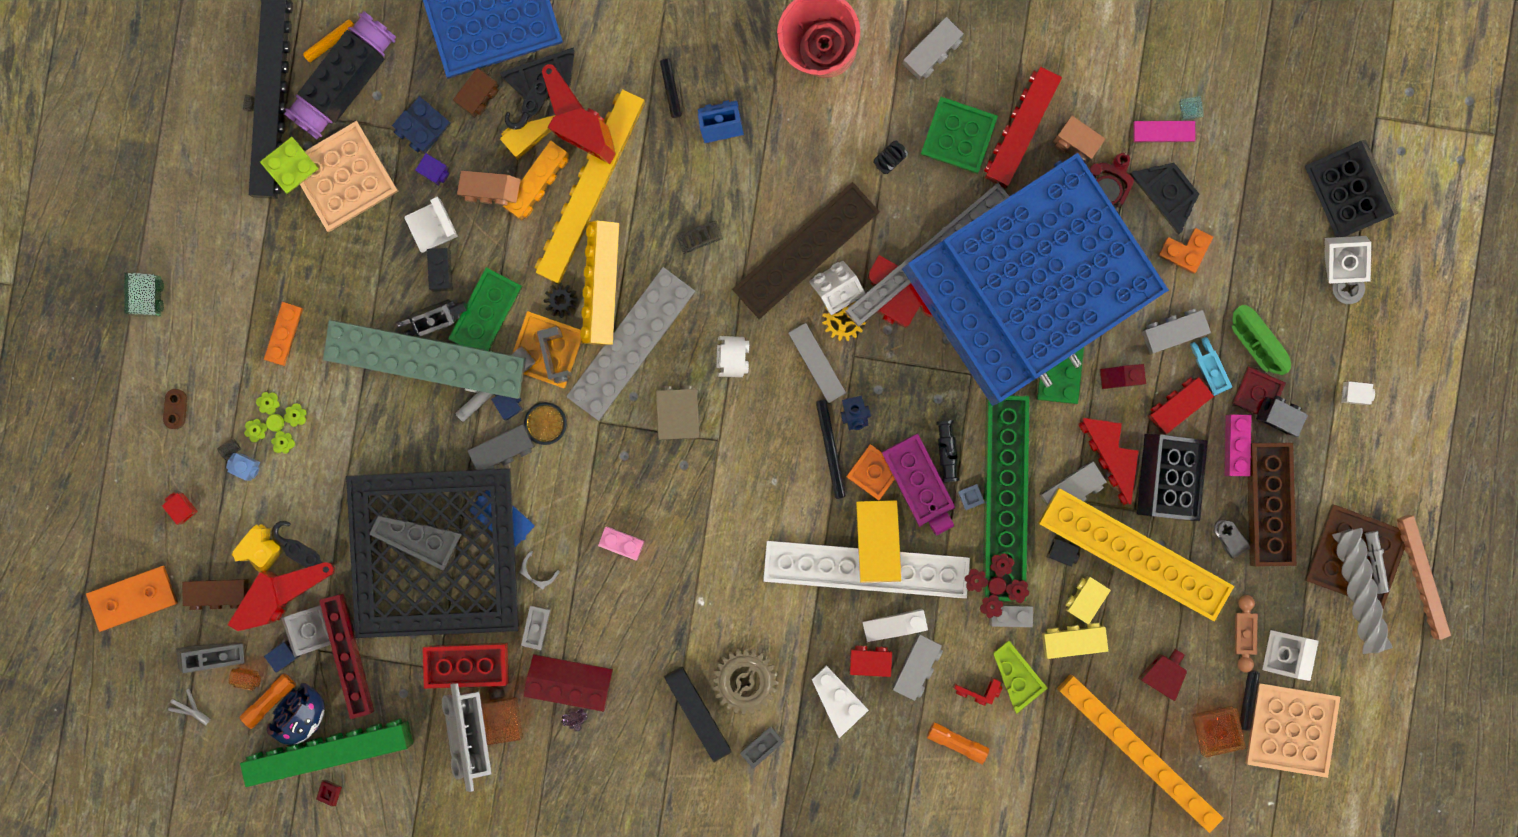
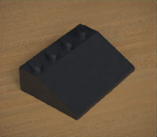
M1361 140L1305 166L1335 237L1348 236L1399 214L1366 140Z
M1144 434L1136 515L1200 521L1207 440L1160 434Z

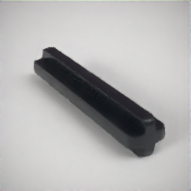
M669 58L660 60L670 114L672 118H678L682 114L671 60Z
M1251 670L1247 674L1239 729L1251 730L1260 677L1258 671Z

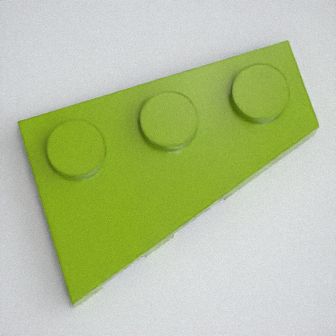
M1009 640L993 652L1012 706L1017 714L1048 688Z

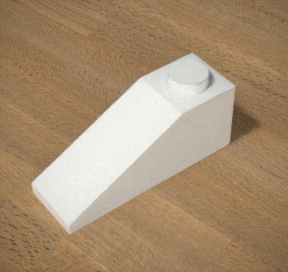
M923 609L863 622L867 642L928 630Z

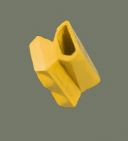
M256 524L233 550L232 556L235 561L249 560L260 573L270 569L282 554L283 549L274 540H270L271 528H266L263 524L259 526Z

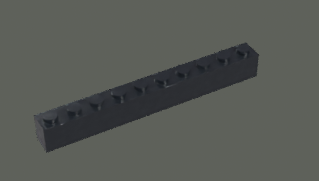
M261 0L248 194L253 198L278 199V194L281 193V187L261 165L260 161L283 144L281 141L282 134L285 132L283 114L286 112L285 108H287L286 101H284V93L288 91V83L285 81V76L289 72L287 53H290L288 33H291L292 30L289 15L293 12V2L290 0Z

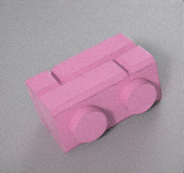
M605 527L598 546L633 560H638L645 541L616 531L613 528Z

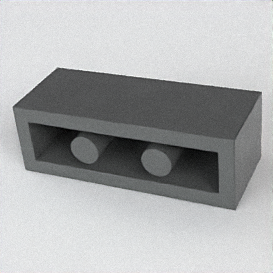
M522 424L468 450V453L476 470L495 469L494 466L500 463L504 466L513 462L512 457L519 454L523 457L532 453L531 448L535 447L525 425Z

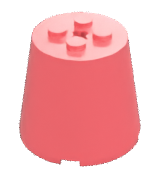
M794 0L787 6L779 20L777 29L779 47L785 59L801 72L821 78L838 76L845 72L855 59L860 41L858 17L851 5L845 0ZM828 43L829 47L823 49L822 44Z

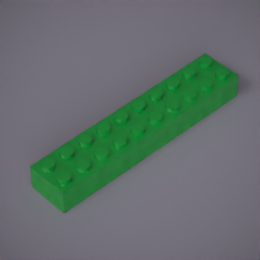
M1009 396L993 406L986 397L983 572L985 573L984 578L988 582L991 578L998 577L995 571L991 570V565L993 564L992 557L994 555L1000 556L1003 553L1007 554L1008 558L1014 560V565L1011 567L1012 571L1010 574L1005 573L1001 577L1005 580L1006 586L1012 584L1013 580L1020 582L1027 579L1030 396ZM988 585L983 587L982 599L994 595L989 591ZM1006 590L1002 594L996 595L999 601H1012L1009 599V594Z

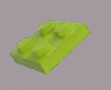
M293 137L260 161L261 165L286 194L290 193L319 170Z

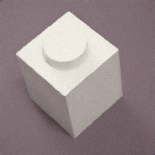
M1343 382L1341 403L1371 405L1372 401H1374L1375 389H1373V384Z

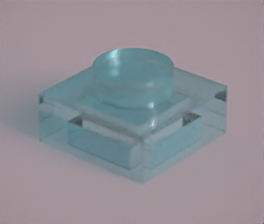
M1201 96L1181 99L1179 101L1182 121L1202 118L1204 116Z

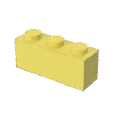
M1099 623L1087 624L1086 628H1079V625L1067 626V630L1059 631V628H1049L1046 633H1042L1044 655L1047 659L1108 652L1106 628L1100 626Z

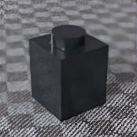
M1054 538L1046 557L1072 567L1073 563L1076 564L1078 562L1080 553L1078 552V547Z

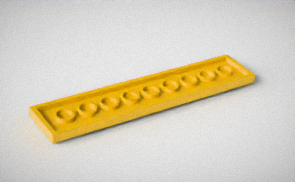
M1057 488L1038 522L1047 529L1212 621L1216 620L1234 588L1230 583L1060 488Z

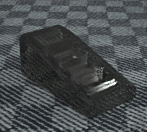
M716 221L708 222L676 236L683 255L723 240ZM710 227L713 232L714 238H711L710 232L708 230V228ZM702 230L704 231L705 237L707 239V241L705 242L700 232ZM694 233L696 234V237H697L698 242H699V244H697V245H696V242H695L694 237H693V235H692V234H694ZM686 236H688L692 247L690 248L685 240Z

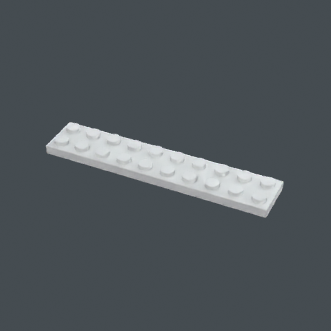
M767 541L764 582L967 599V582L964 578L966 575H969L970 558L900 552L901 582L860 583L858 548Z

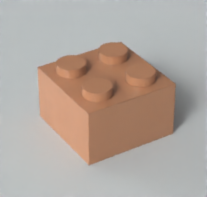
M1071 116L1053 143L1056 144L1055 148L1062 153L1067 152L1072 156L1079 153L1084 163L1087 164L1094 157L1105 141V138L1074 116Z

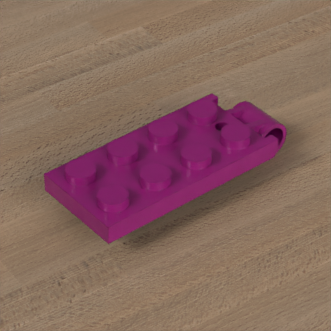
M918 433L882 451L881 453L918 526L921 527L929 522L936 536L954 527L953 521L947 512L955 509V506ZM931 505H934L933 510H930Z

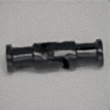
M954 420L936 422V425L939 427L940 438H938L940 465L943 467L944 477L942 482L960 481L957 475L956 437L953 435L952 425Z

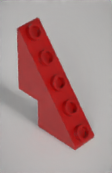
M1080 418L1078 425L1083 434L1087 433L1090 438L1088 443L1093 452L1097 451L1100 457L1098 459L1100 466L1103 470L1107 469L1110 475L1108 477L1110 484L1113 488L1117 487L1120 493L1118 494L1122 505L1131 504L1139 451L1118 448L1122 423Z

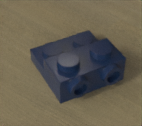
M419 96L392 126L395 128L394 133L402 140L406 137L411 142L409 146L417 153L420 150L423 153H427L451 122Z

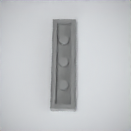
M805 323L789 332V336L827 402L830 403L846 394L807 324Z

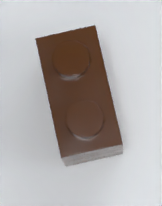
M476 68L453 101L475 118L484 112L487 101L497 95L499 85L480 69Z

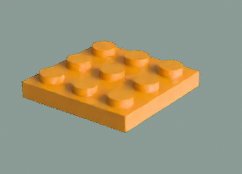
M527 311L513 353L523 346L536 361L532 367L524 372V375L565 389L567 382L557 384L548 379L537 331L556 326L561 329L563 337L547 341L554 371L559 373L567 370L572 371L582 343L581 330Z

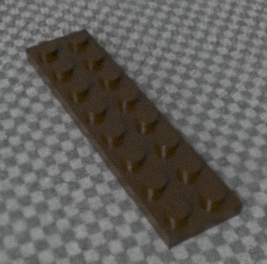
M852 182L732 289L733 292L760 320L879 214L880 211Z

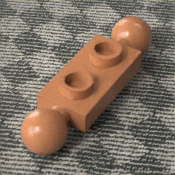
M1243 595L1238 601L1242 613H1235V654H1242L1237 663L1239 670L1250 672L1254 667V661L1250 658V654L1257 655L1258 614L1251 613L1255 606L1253 597Z

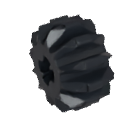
M896 140L887 146L874 159L873 163L883 174H888L907 157L908 152Z
M562 283L558 284V290L552 285L553 293L545 292L550 299H544V303H551L546 307V310L550 311L553 309L552 316H556L558 311L560 318L564 317V311L570 316L569 308L577 309L572 302L579 301L578 298H571L576 294V291L569 292L570 285H567L564 290ZM565 296V304L557 305L559 302L556 299Z

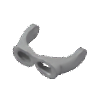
M530 551L523 560L519 573L541 589H544L556 579L560 571L557 570L548 581L534 580L528 574L526 567L528 559L533 554V551Z

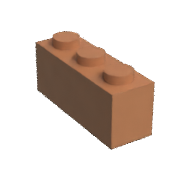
M461 171L457 195L465 197L464 200L476 203L478 199L481 203L492 204V201H495V204L507 206L508 203L517 202L521 179L505 174Z

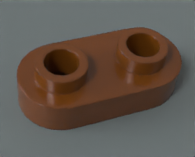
M171 389L165 395L163 422L169 429H179L185 424L187 395L180 389ZM174 395L178 397V400L175 403L172 401V397ZM173 415L176 417V421L174 423L170 421V418Z

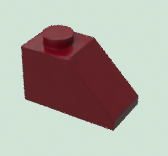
M1144 364L1100 369L1102 389L1146 384Z

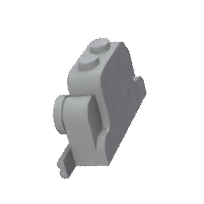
M458 683L450 684L452 695H444L442 698V709L446 718L452 756L451 769L455 779L464 777L466 791L471 792L474 791L472 778L491 775L479 692L460 693Z

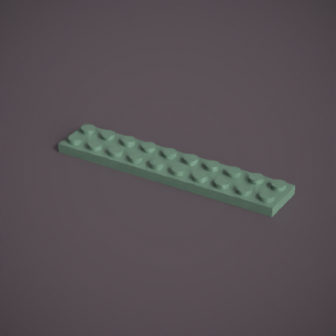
M329 320L323 357L325 361L516 399L520 398L526 362L524 357L335 320Z

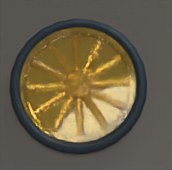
M542 402L529 409L524 419V425L533 442L541 445H550L560 440L564 435L567 420L564 412L557 405Z

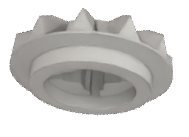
M1348 282V285H1355L1350 290V294L1348 291H1341L1346 287L1345 283L1332 284L1333 295L1337 298V301L1344 304L1358 302L1365 293L1364 282Z

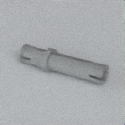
M1366 532L1369 550L1367 551V556H1370L1378 594L1387 593L1390 589L1382 554L1384 550L1381 549L1379 532Z

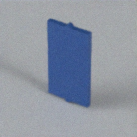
M486 490L485 493L491 497L490 490ZM482 495L478 496V500L475 503L482 508L489 500ZM490 503L484 511L492 518ZM474 506L469 509L474 516L479 512ZM513 506L514 542L516 547L522 540H526V535L535 525ZM482 513L477 517L485 526L489 522ZM491 523V525L488 527V529L491 530V531H492V523Z

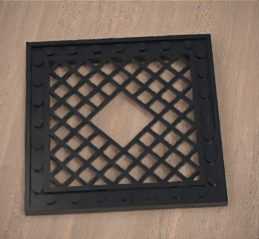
M511 468L346 476L355 638L519 631ZM484 490H490L491 497ZM463 491H477V492H476V494L470 499ZM442 492H457V493H456L451 499H449V498H448L445 494H443ZM422 493L436 494L431 500H429ZM480 493L489 500L482 508L473 501ZM396 494L390 502L381 496ZM402 494L416 495L408 501ZM459 494L468 501L462 509L453 503ZM371 495H376V496L369 502V496H371ZM439 495L448 502L441 510L432 503ZM418 496L427 502L421 511L412 504ZM398 497L407 504L400 512L391 505ZM377 498L386 504L380 513L371 506ZM470 503L479 511L472 519L463 512ZM490 503L492 518L484 511ZM449 505L458 511L452 520L443 513ZM410 506L417 513L411 522L414 523L421 516L429 523L427 526L436 528L438 527L434 522L441 515L449 522L445 526V530L452 525L470 543L464 550L456 545L455 548L461 553L434 582L404 555L406 552H401L388 544L389 546L383 553L374 547V544L379 539L376 538L372 542V537L369 535L373 528L372 525L376 522L379 515L382 516L388 508L397 514L395 519L400 517L404 521H409L403 513ZM429 506L438 512L432 520L423 514ZM370 510L377 515L372 522L370 520ZM481 513L489 520L483 529L475 522V519ZM460 514L469 521L463 529L454 523ZM491 523L493 538L485 531ZM471 524L480 531L474 539L465 533V530ZM481 534H484L491 541L484 549L475 542ZM472 544L481 551L475 559L466 553ZM492 544H493L494 558H493L488 552H486V550H487ZM390 548L399 554V557L393 563L384 556ZM372 550L379 556L374 563ZM483 554L492 561L486 569L476 562ZM462 555L471 561V564L465 570L456 563ZM381 558L390 565L384 573L375 567ZM401 558L410 564L404 573L395 566ZM493 564L495 578L487 572ZM453 565L462 572L456 580H453L447 574ZM473 565L482 571L476 579L467 573ZM412 567L421 574L415 582L406 576ZM392 568L401 575L394 583L385 576ZM373 570L380 576L375 583ZM484 574L493 581L487 589L478 583V580ZM464 575L473 582L466 590L457 583ZM443 576L452 583L446 591L437 584ZM423 577L432 584L425 592L416 585ZM402 578L411 584L405 593L396 586ZM382 579L391 586L385 593H382L376 587ZM494 584L496 589V598L488 592ZM454 585L463 593L456 601L448 594ZM474 585L483 591L477 600L468 593ZM413 587L422 594L416 602L407 596ZM433 587L442 593L436 602L427 595ZM393 588L402 595L396 603L387 597ZM375 591L381 596V598L376 603ZM485 594L494 601L488 609L479 603ZM465 595L473 602L468 610H465L458 603ZM444 596L453 603L447 611L438 604ZM424 597L433 604L427 612L418 606V603ZM403 598L413 605L406 613L397 606ZM383 599L392 606L386 614L377 607ZM475 605H477L482 610L477 612H470ZM496 605L497 611H490ZM455 606L462 611L449 613ZM434 607L442 612L429 614ZM395 608L401 615H389V614H390V613L393 611V609ZM414 608H416V609H417L420 613H422V614H409V613H410Z

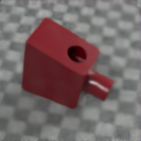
M1174 649L1169 659L1159 654L1138 679L1175 701L1187 674V670L1179 666L1185 655Z

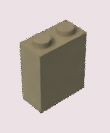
M693 385L681 386V390H673V386L661 387V391H656L658 440L700 438L698 389H693Z

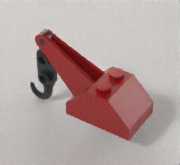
M551 64L545 65L542 69L543 78L534 82L523 102L520 120L517 123H512L509 119L510 112H506V125L513 130L523 128L532 117L540 112L549 95L555 116L547 128L560 139L611 164L616 152L609 127L604 123L605 119L590 108L586 111L558 70Z
M277 522L272 528V538L280 545L289 558L306 568L281 576L270 570L260 572L228 623V626L236 631L270 624L277 620L280 621L286 612L284 610L286 603L335 572V566L331 562H322L319 553L298 540L286 539L279 535V528L284 525L290 526V522Z

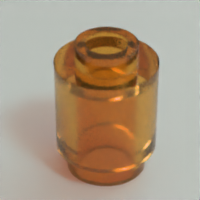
M240 667L231 670L229 684L233 685L234 688L254 691L256 687L260 686L261 676L258 675V671Z

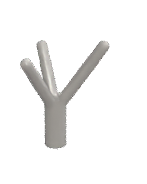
M187 689L186 692L192 709L174 699L170 701L181 708L169 707L168 710L171 712L192 715L205 726L211 720L197 709L190 689Z

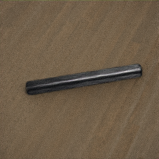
M825 399L816 401L834 495L836 499L846 497L829 409Z

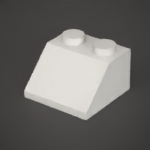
M1367 236L1325 238V264L1328 283L1370 281L1371 241Z
M1271 630L1262 670L1310 681L1318 640Z

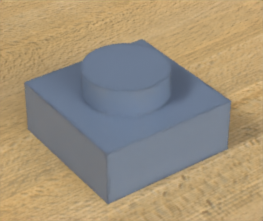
M977 484L958 491L965 510L985 503Z

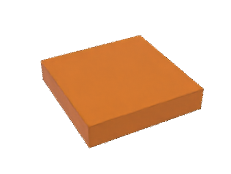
M871 444L846 476L878 501L895 480L882 453Z

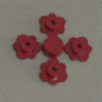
M1005 553L992 557L993 564L991 565V570L995 571L998 577H993L988 582L984 578L985 573L983 571L979 572L977 569H971L969 575H966L964 578L967 582V590L980 592L982 587L988 585L989 591L994 594L989 596V598H983V604L980 606L981 613L986 614L988 618L1002 615L1001 608L1003 607V602L999 601L996 595L1002 594L1005 590L1009 594V599L1015 600L1018 603L1024 602L1025 597L1029 596L1026 581L1019 582L1018 580H1013L1012 584L1006 586L1005 580L1001 578L1005 573L1010 574L1012 571L1011 567L1014 565V560L1008 558Z

